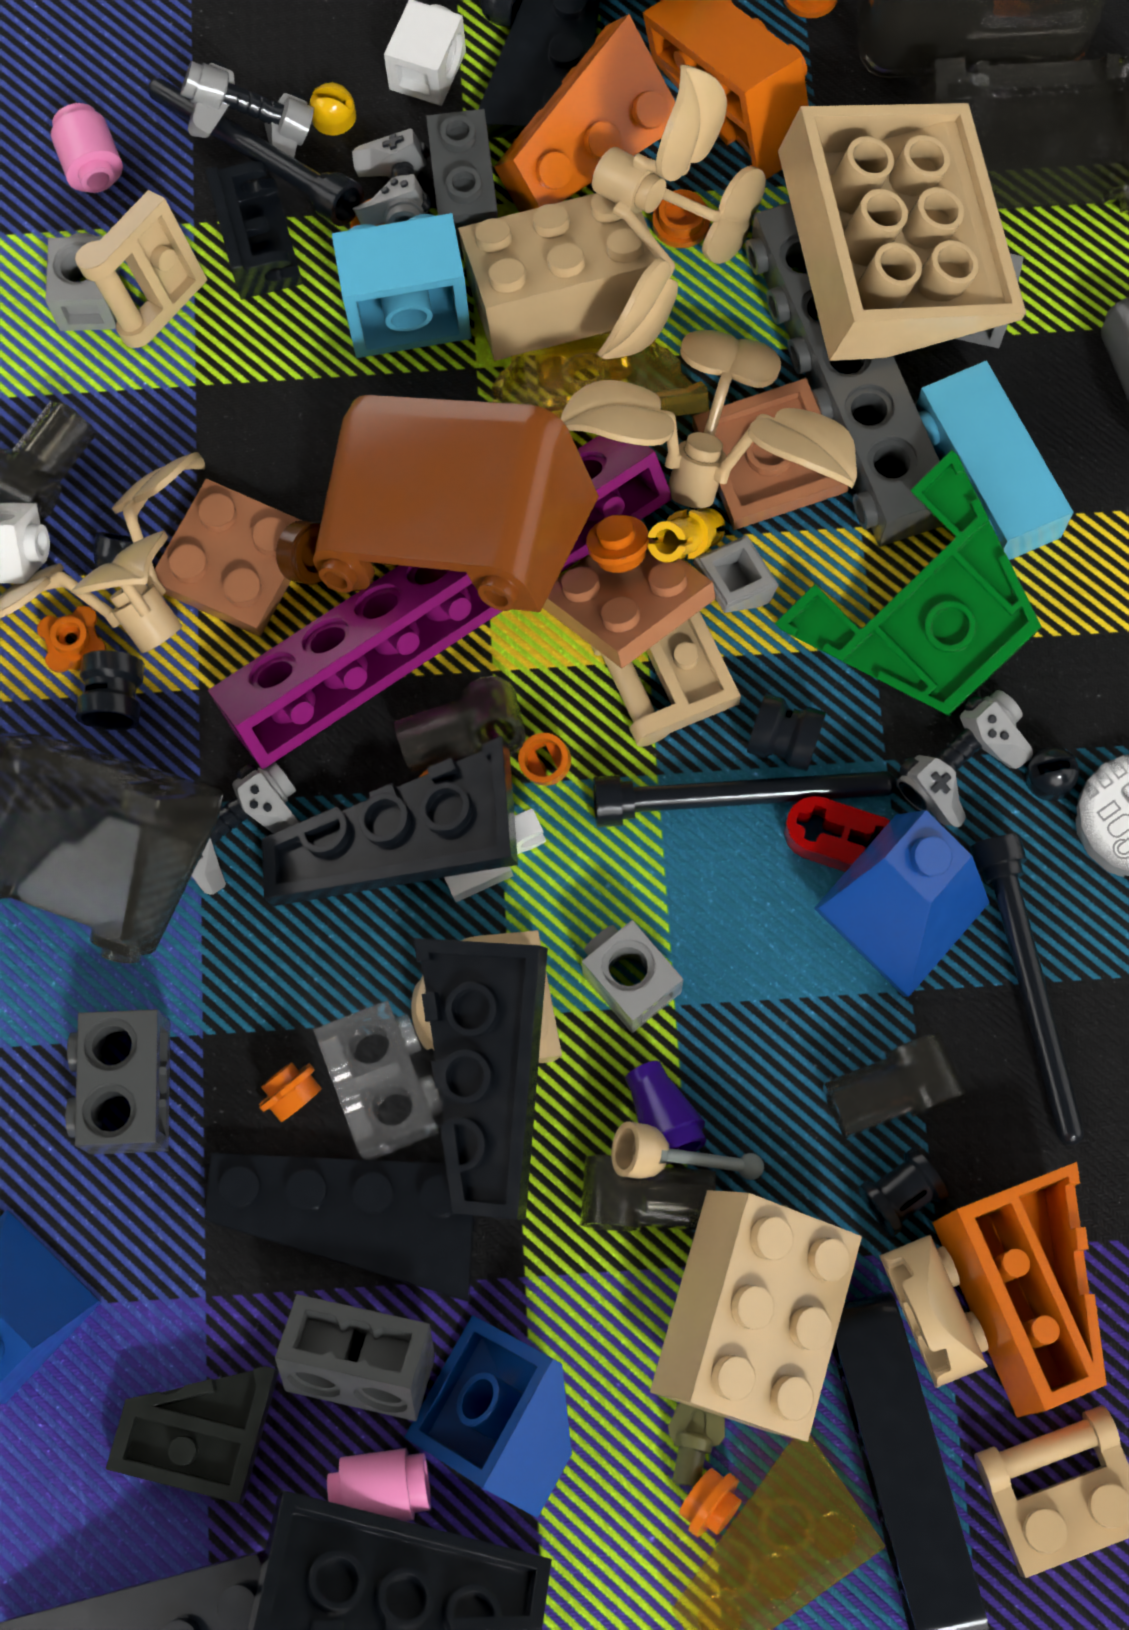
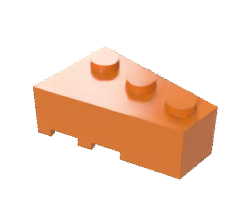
M661 0L642 12L651 56L678 90L680 84V65H689L703 70L715 77L722 85L727 97L726 115L718 135L722 141L728 146L737 140L750 155L752 165L750 166L762 170L766 179L782 170L778 150L800 106H809L805 82L807 64L799 49L793 44L787 45L768 31L761 20L751 18L736 7L731 0Z
M629 14L604 27L596 37V42L581 61L570 70L562 80V85L543 109L535 114L494 166L519 212L539 208L546 204L562 202L592 183L593 174L598 162L610 148L618 147L634 156L662 138L675 100Z
M1077 1162L958 1208L932 1222L942 1246L947 1249L955 1264L960 1279L959 1286L968 1307L976 1315L988 1342V1353L1017 1418L1047 1411L1107 1385L1095 1294H1089L1084 1251L1088 1250L1089 1246L1086 1227L1080 1226L1075 1188L1076 1185L1080 1184Z

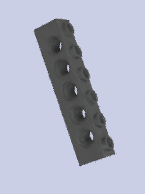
M791 203L755 213L752 238L746 241V253L749 264L755 275L763 274L769 288L766 296L771 316L776 324L784 323L790 337L788 340V352L794 370L797 374L805 373L821 415L843 425L854 440L857 478L854 484L856 494L853 496V504L860 525L865 530L871 528L879 547L942 527L943 525L910 491L940 461L894 356L875 359L829 361L820 322L811 318L818 316L808 273H799L791 269L793 267L806 268ZM838 365L848 366L855 373H839L833 367ZM869 416L875 419L878 424L874 426L862 425L854 417ZM890 467L897 470L901 477L886 478L880 475L876 469Z

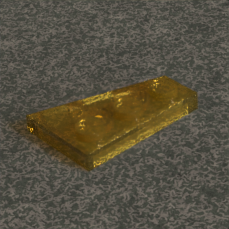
M809 1436L808 1442L792 1438L674 1602L671 1610L684 1630H772L886 1546L812 1436Z

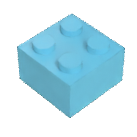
M452 213L437 216L420 214L410 218L408 221L378 226L361 224L350 228L348 231L331 233L342 298L356 358L472 339L465 278Z

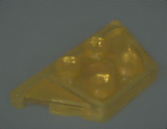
M611 331L539 350L512 355L511 364L501 371L492 386L494 395L492 402L539 406L553 412L560 419L566 404L578 390L588 384L602 380L623 381L644 387L659 396L661 400L660 410L670 411L675 416L709 412L707 386L702 381L692 384L681 373L680 360L667 348L657 345L655 340L643 351L630 356L603 359L595 353L603 346Z

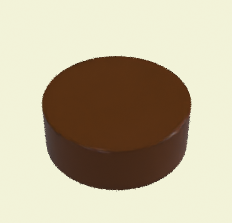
M295 521L282 532L277 544L276 559L280 572L288 580L310 585L322 581L313 562L320 529L319 523Z

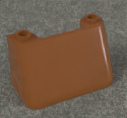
M377 395L359 396L352 402L342 420L313 562L319 572L320 579L327 587L342 593L361 591L368 588L375 574L372 563L467 572L471 582L478 590L479 597L490 607L501 611L514 609L541 612L599 495L568 428L553 412L542 407L530 404Z

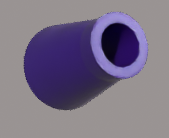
M660 1061L644 1063L626 1075L625 1080L631 1091L638 1123L656 1127L666 1138L669 1148L697 1152L705 1145L707 1140L702 1131L705 1121L669 1078Z

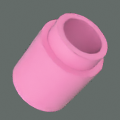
M73 103L61 108L52 120L51 140L67 182L72 188L81 192L98 193L107 190L121 176L123 163L105 118L96 112L92 106L84 103Z
M407 1448L340 1457L339 1472L328 1473L327 1475L329 1502L402 1521H412L415 1519L416 1512L431 1510L430 1482L425 1453L408 1455Z

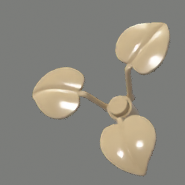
M680 65L678 95L663 132L656 160L649 159L640 153L633 156L618 147H612L602 156L593 174V190L616 203L613 214L627 222L656 258L641 275L610 335L600 350L595 353L603 359L630 356L650 346L666 324L678 293L677 281L670 278L675 269L674 261L635 214L642 211L646 213L653 212L663 199L702 218L713 221L704 239L702 252L705 258L711 262L721 264L732 259L741 249L750 231L753 215L756 213L765 191V174L754 166H747L741 169L733 177L722 196L718 210L711 209L666 188L665 180H678L681 176L688 173L691 163L700 162L708 155L720 133L726 115L727 97L720 82L707 72L693 66Z
M698 330L690 332L683 338L680 348L681 357L692 368L703 373L721 376L704 433H691L686 441L679 444L676 417L670 411L660 410L661 400L659 396L644 387L616 380H602L584 386L570 398L561 416V420L569 431H585L615 441L641 446H656L667 441L668 453L665 466L672 469L668 483L672 499L681 505L691 508H706L713 504L719 484H727L731 469L752 442L776 456L835 479L851 487V489L854 487L857 478L855 444L849 431L829 417L797 408L781 409L777 412L775 418L766 414L758 415L726 457L723 452V443L715 437V433L731 380L733 379L751 387L764 388L777 379L781 369V360L776 351L765 343L751 339L737 340L734 336L719 331Z
M194 452L148 473L127 490L111 509L115 514L123 511L133 544L118 553L112 563H106L94 569L79 583L62 572L64 567L61 563L35 572L25 584H13L0 596V619L23 607L42 591L63 587L103 615L112 628L122 625L141 653L154 649L180 630L182 624L162 597L166 590L159 582L152 563L155 555L166 542L168 535L163 530L144 538L138 522V514L148 498L161 491L182 471L190 469L204 470L205 462L198 452ZM121 587L110 597L116 606L114 609L91 593L93 591Z

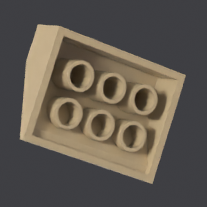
M969 103L800 106L778 150L829 361L887 358L1023 319L1026 315V310Z

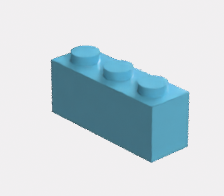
M987 360L922 387L916 408L939 461L951 450L959 456L1008 559H1014L1060 539L1074 512Z

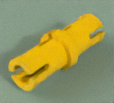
M708 507L690 510L689 514H687V509L679 510L670 515L666 521H661L651 528L648 537H658V540L648 543V549L653 557L666 563L686 558L687 554L688 559L697 558L705 553L709 547L716 545L722 540L725 531H716V528L725 526V520L718 511Z

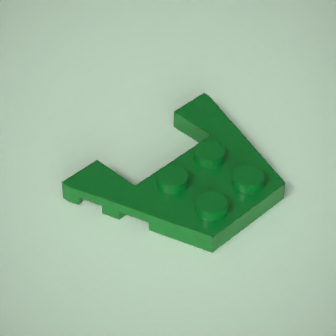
M953 450L910 490L912 495L955 537L941 553L862 629H859L816 584L775 623L783 632L948 716L1041 629V624L1001 546L959 456Z

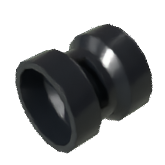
M100 650L84 654L81 658L80 678L85 683V690L77 699L75 715L77 721L86 726L104 730H128L137 727L141 705L136 700L135 693L136 689L143 683L145 665L143 661L136 656L117 651Z
M766 693L756 718L747 753L766 758L776 752L779 753L780 757L786 759L789 766L808 771L826 712L809 706L802 710L794 708L792 711L788 709L784 698Z

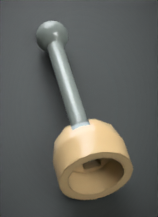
M624 1122L616 1131L612 1143V1165L615 1172L622 1177L642 1179L656 1176L665 1168L666 1162L738 1171L743 1178L748 1180L759 1178L764 1170L763 1160L754 1153H747L741 1158L669 1148V1143L664 1135L656 1127L648 1124Z

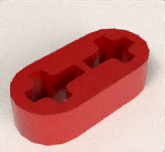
M811 796L803 798L793 805L787 816L784 835L787 845L795 854L810 861L846 872L866 849L862 845L847 841V839L850 838L862 843H868L872 835H878L890 820L824 797ZM812 815H819L824 818L822 828L841 835V838L820 833L816 842L809 841L804 838L805 828L796 823L797 821L808 823Z

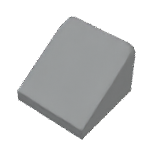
M747 535L705 553L693 561L696 569L713 581L716 601L724 613L758 608L770 603L779 585Z

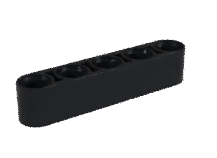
M890 1291L845 1302L832 1353L909 1630H989L984 1604L895 1298Z

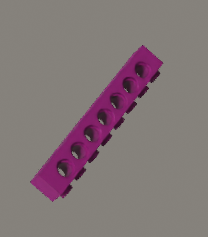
M597 436L578 449L599 498L561 572L589 554L586 544L587 534L601 520L613 515H627L641 520L672 500V495L656 452L649 446L634 445ZM399 565L371 583L368 588L354 594L207 691L234 734L263 770L502 611L494 609L482 601L478 595V590L471 582L467 572Z

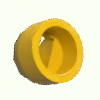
M335 82L324 83L315 88L309 102V106L314 107L312 118L314 127L319 132L331 136L343 134L351 129L356 120L354 99L343 85Z

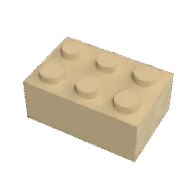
M598 193L458 228L467 281L494 361L612 331L641 275L656 259L627 222L613 214L616 203ZM642 212L635 214L650 232Z
M707 1190L650 1393L763 1431L808 1442L862 1236L751 1193Z

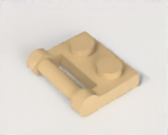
M150 190L125 213L100 241H91L84 244L78 250L75 257L76 264L87 280L95 282L117 320L116 331L127 347L139 348L148 344L208 280L166 199ZM124 261L127 263L147 299L140 309L136 307L116 272V269Z
M700 611L646 651L671 703L670 706L656 712L633 663L630 662L621 669L591 646L596 656L603 657L633 721L629 729L638 747L654 744L671 732L732 708L740 703L741 695Z
M1104 1405L1083 1412L1082 1421L999 1452L993 1446L974 1454L979 1474L1020 1577L1027 1578L1129 1538V1464L1120 1444L1117 1427ZM1094 1448L1101 1465L1100 1467L1016 1499L1010 1479Z

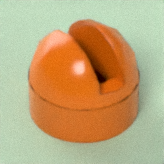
M538 733L529 737L522 744L518 754V763L521 771L529 780L538 785L549 786L560 782L567 775L571 766V754L565 743L557 736L550 733ZM544 746L547 747L557 767V770L551 775H548L544 763L536 750Z

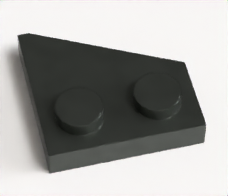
M264 1366L253 1369V1371L215 1380L209 1379L173 1390L154 1392L126 1399L106 1470L238 1504L244 1503L279 1370Z

